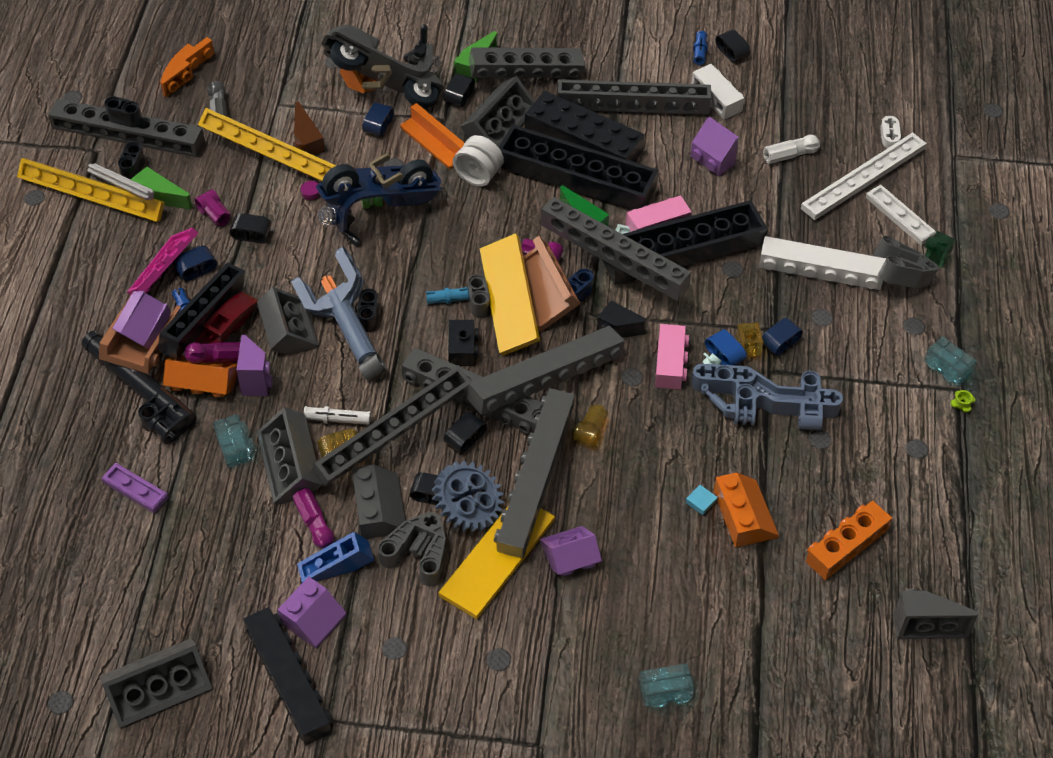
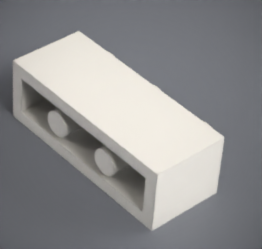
M712 64L693 72L691 84L711 85L710 106L723 120L742 112L744 104L742 93L738 92L731 82Z

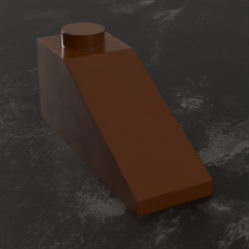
M295 102V142H293V147L311 155L322 153L325 151L323 136L300 102Z

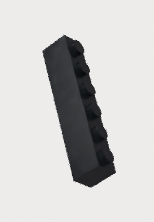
M227 262L160 332L158 352L177 360L185 352L186 347L193 343L204 331L203 325L225 302L241 292L244 285L245 270Z
M267 607L243 618L246 632L304 746L330 734V723L333 722L328 709H322L320 703H323L318 690L313 691L311 688L312 679L307 670H302L300 666L302 660L299 653L292 651L290 646L293 644L289 634L282 632L280 627L283 625L277 613L273 615L270 607Z

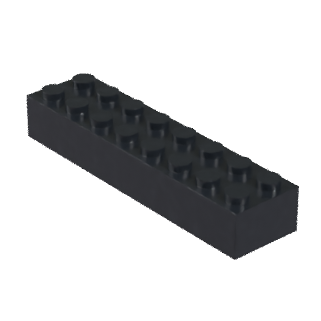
M513 124L499 146L504 157V163L500 167L502 169L559 187L563 185L572 191L634 210L647 206L657 187L658 169Z
M752 200L624 233L623 235L684 267L762 246L764 238L767 236L768 228ZM602 260L614 285L637 279Z

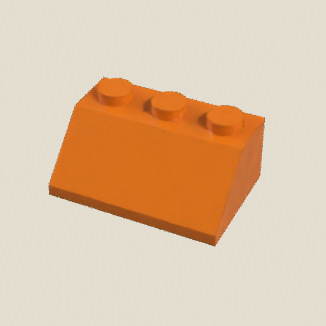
M181 355L177 360L168 358L165 360L163 385L170 386V390L183 391L184 388L191 389V393L195 394L211 392L212 396L225 397L226 394L233 390L238 375L237 363L201 362L193 364L185 358V355Z
M738 472L716 477L713 492L718 497L717 502L735 548L779 537L755 479Z

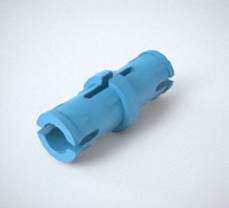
M447 287L439 291H426L427 305L435 303L450 304V302L469 300L468 288L449 289Z

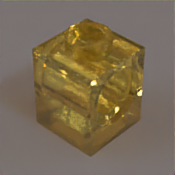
M759 322L742 323L737 326L736 340L743 346L749 357L761 355L763 339Z

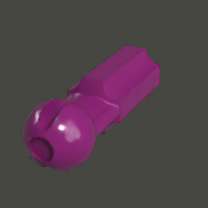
M194 342L186 347L184 352L185 358L193 364L201 362H238L240 342L212 344Z
M304 488L297 491L293 495L294 503L305 525L309 527L312 533L314 545L324 549L333 544L335 540L334 533L327 527L323 513L311 490Z

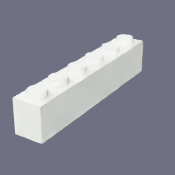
M765 236L759 268L881 290L883 280L878 276V272L886 258Z

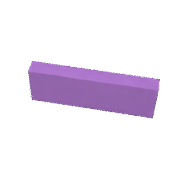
M117 463L101 478L104 484L154 514L169 498L168 493Z

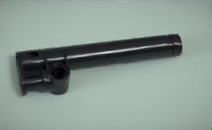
M94 330L84 336L81 342L82 347L146 401L138 410L144 430L157 433L161 436L162 443L167 445L175 441L194 425L197 419L196 414L149 374L100 360L99 343L103 338L100 333Z

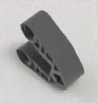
M889 236L882 237L873 253L875 257L886 258L878 272V276L888 283L912 288L928 287L939 270L938 265L925 255Z
M427 512L406 520L379 543L378 553L381 566L389 569L399 564L408 549L414 557H421L425 551L419 564L420 580L426 586H434L438 584L441 578L446 554V538L439 515Z

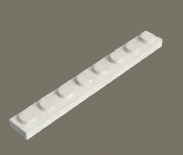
M912 132L803 202L801 210L813 220L818 219L923 151L927 143Z

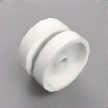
M477 135L469 137L453 158V166L458 175L467 183L481 187L489 183L504 163V157L498 146L488 138Z

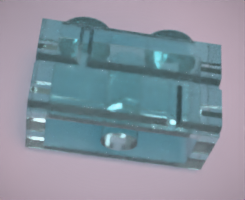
M943 336L927 350L924 359L931 369H936L943 374L947 381L954 382L958 386L974 372L977 363L974 358Z
M237 414L226 419L214 421L215 435L227 467L231 468L240 463L252 461V451H255V446L252 438L247 439L246 434L249 433L246 422H241Z
M688 664L639 672L638 681L644 706L651 705L653 708L664 706L667 702L673 701L677 704H682L693 697L694 686Z

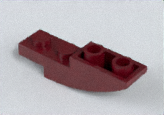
M240 292L230 298L203 325L204 331L196 339L195 343H224L232 332L236 333L258 306V300L244 292Z

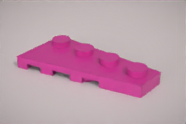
M190 228L172 235L127 293L131 296L134 291H145L147 294L151 289L150 286L161 277L162 273L196 237L198 232L194 228Z

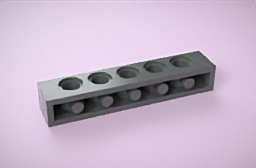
M472 47L469 56L471 76L475 78H513L515 76L518 78H581L585 67L581 48Z

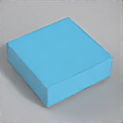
M699 485L686 498L685 503L704 515L717 502L718 497L702 485Z

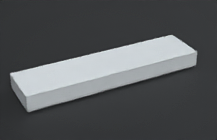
M882 185L866 193L865 198L921 246L936 236L937 232Z

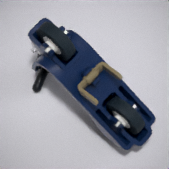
M388 153L370 162V168L355 169L349 164L337 165L325 174L322 183L316 185V189L327 204L319 210L318 218L325 226L330 224L336 225L355 246H360L361 240L349 230L350 224L355 221V217L350 209L353 204L364 199L383 197L385 202L391 207L421 205L432 200L440 192L442 181L437 173L432 171L430 165L420 159L413 160L402 166L377 167L390 159Z

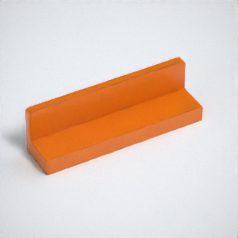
M417 103L411 106V118L403 122L400 128L448 169L453 168V158L460 148L463 147L464 142Z

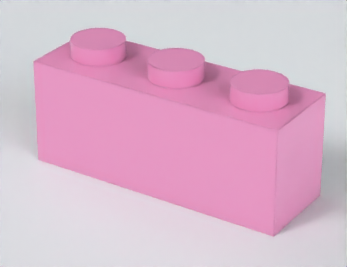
M680 195L627 212L625 226H628L630 232L689 217L692 211Z
M660 324L655 387L681 390L682 381H686L687 369L683 368V364H687L688 352L684 351V347H688L689 335H685L686 326Z

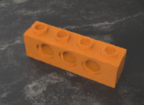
M873 500L866 506L864 504L861 505L852 517L844 518L837 529L829 530L824 535L823 540L819 543L814 542L808 548L806 563L826 581L887 532L892 517Z

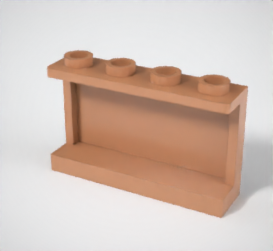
M538 236L532 240L536 247L524 255L523 258L537 328L539 332H542L581 303L549 244Z
M180 306L175 307L164 328L181 311ZM122 308L99 343V359L148 374L151 368L157 365L159 355L161 354L158 352L159 335L151 348L148 349L112 329L123 310Z

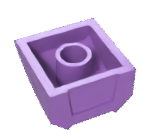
M134 291L112 329L150 349L171 315V311L167 304L151 297L145 291Z

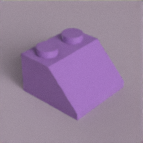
M709 117L692 141L690 156L707 167L708 170L720 176L735 165L739 137Z
M241 335L237 363L242 396H268V390L273 386V375H270L271 364L267 362L266 354L246 335Z
M583 526L540 539L549 564L558 575H570L575 569L592 568L595 566V563L602 561L595 534Z
M309 576L277 609L282 625L316 649L347 616L345 610L331 593Z

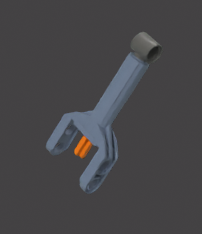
M342 246L336 250L335 257L348 279L347 283L344 282L337 287L331 275L328 277L324 276L321 283L327 294L316 300L310 286L300 276L291 282L304 308L308 312L320 317H335L355 358L360 364L358 366L359 370L367 381H371L386 371L387 367L377 354L352 307L361 293L364 279L351 255Z

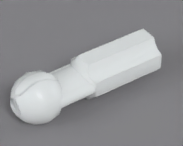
M807 135L804 138L766 146L763 150V156L766 163L772 164L799 155L815 153L820 147V141L815 135Z

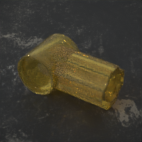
M599 404L591 405L582 423L579 422L577 424L573 440L594 448L598 442L601 428L608 416V411Z

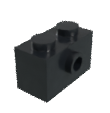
M449 320L448 361L457 366H474V358L479 357V347L474 345V341H479V328H474V320Z

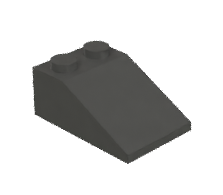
M916 589L901 591L893 613L897 639L968 638L978 613L976 610L928 591H917Z

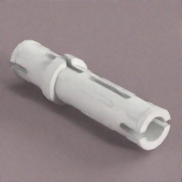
M305 406L304 408L306 420L323 421L326 424L328 422L370 425V411L330 409L329 406L324 408Z

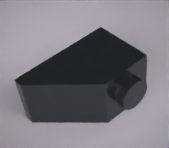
M611 300L597 317V330L611 326L622 338L643 335L646 331L647 319Z

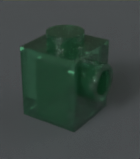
M937 231L933 238L929 237L924 247L927 248L925 256L942 268L951 256L956 239Z

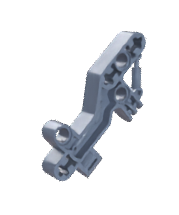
M698 364L694 367L691 385L693 389L702 394H707L710 397L709 400L723 412L725 417L734 419V425H737L738 421H740L742 425L750 422V425L754 426L756 409L762 408L770 414L798 416V429L821 430L823 417L834 418L838 416L843 401V396L839 391L821 389V378L814 371H806L802 374L799 387L778 386L747 366ZM715 393L732 394L734 396V404H726Z

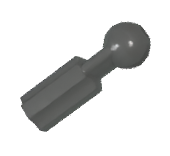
M213 81L207 88V93L210 96L209 109L227 117L226 101L224 100L226 88L222 82Z

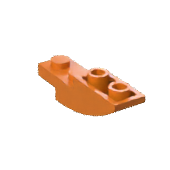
M206 37L194 47L187 44L171 59L164 70L160 82L164 97L169 96L192 79V71L215 54L213 41L210 38Z

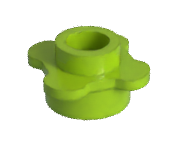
M960 390L955 392V398L951 400L950 404L954 408L957 407L964 412H970L971 405L975 403L976 399L969 391Z

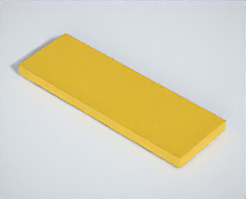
M515 233L480 248L498 349L502 356L540 341L520 239Z
M540 508L523 559L497 552L494 536L496 530L501 529L503 524L501 522V514L438 592L439 597L477 620L555 521L554 515Z

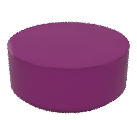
M315 181L304 182L300 187L301 196L306 200L317 199L320 196L316 189L318 183Z

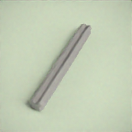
M90 163L88 165L87 171L89 174L145 200H153L154 191L98 164Z

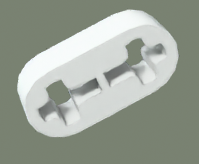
M894 116L884 117L880 128L882 144L889 148L900 141L899 120Z

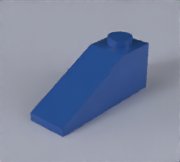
M352 532L302 560L297 565L303 583L308 576L315 581L356 571L374 561L369 541L356 532Z

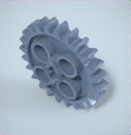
M462 461L460 465L457 462H454L452 466L448 465L439 473L438 478L434 481L436 486L432 489L437 494L432 499L439 501L435 509L442 508L443 511L440 517L446 515L448 517L447 524L453 521L455 529L462 525L463 532L470 528L473 533L477 528L479 531H482L485 527L489 528L499 518L498 515L503 511L500 507L504 504V501L500 500L504 493L497 491L501 484H494L496 476L490 478L488 476L490 470L483 472L482 465L475 468L473 461L468 466L466 461Z

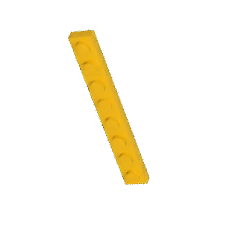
M205 108L198 123V126L319 181H323L325 174L336 166L208 108Z
M21 158L18 178L156 222L161 221L165 204L163 201L156 199L145 200L126 190L26 158Z

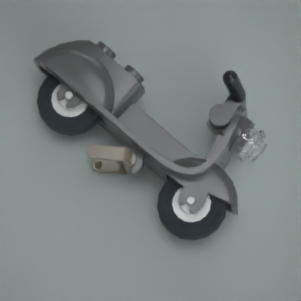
M425 24L420 27V39L412 51L403 56L405 61L412 65H417L416 68L377 50L380 43L379 39L352 25H341L333 28L325 35L321 43L325 48L323 53L330 57L339 68L346 71L355 70L377 81L364 82L362 84L364 89H381L385 85L397 92L403 93L412 105L417 103L422 108H428L433 105L444 88L441 80L432 73L433 71H438L441 61H439L440 56L433 55V44L427 43L428 27Z

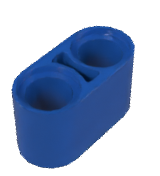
M725 329L705 339L707 350L722 361L721 365L735 366L747 358L743 346Z

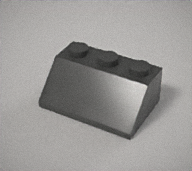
M271 287L257 301L271 350L290 355L315 349L319 346L309 312L304 308L299 296Z
M376 465L352 468L361 536L367 539L389 535L405 521L398 474Z

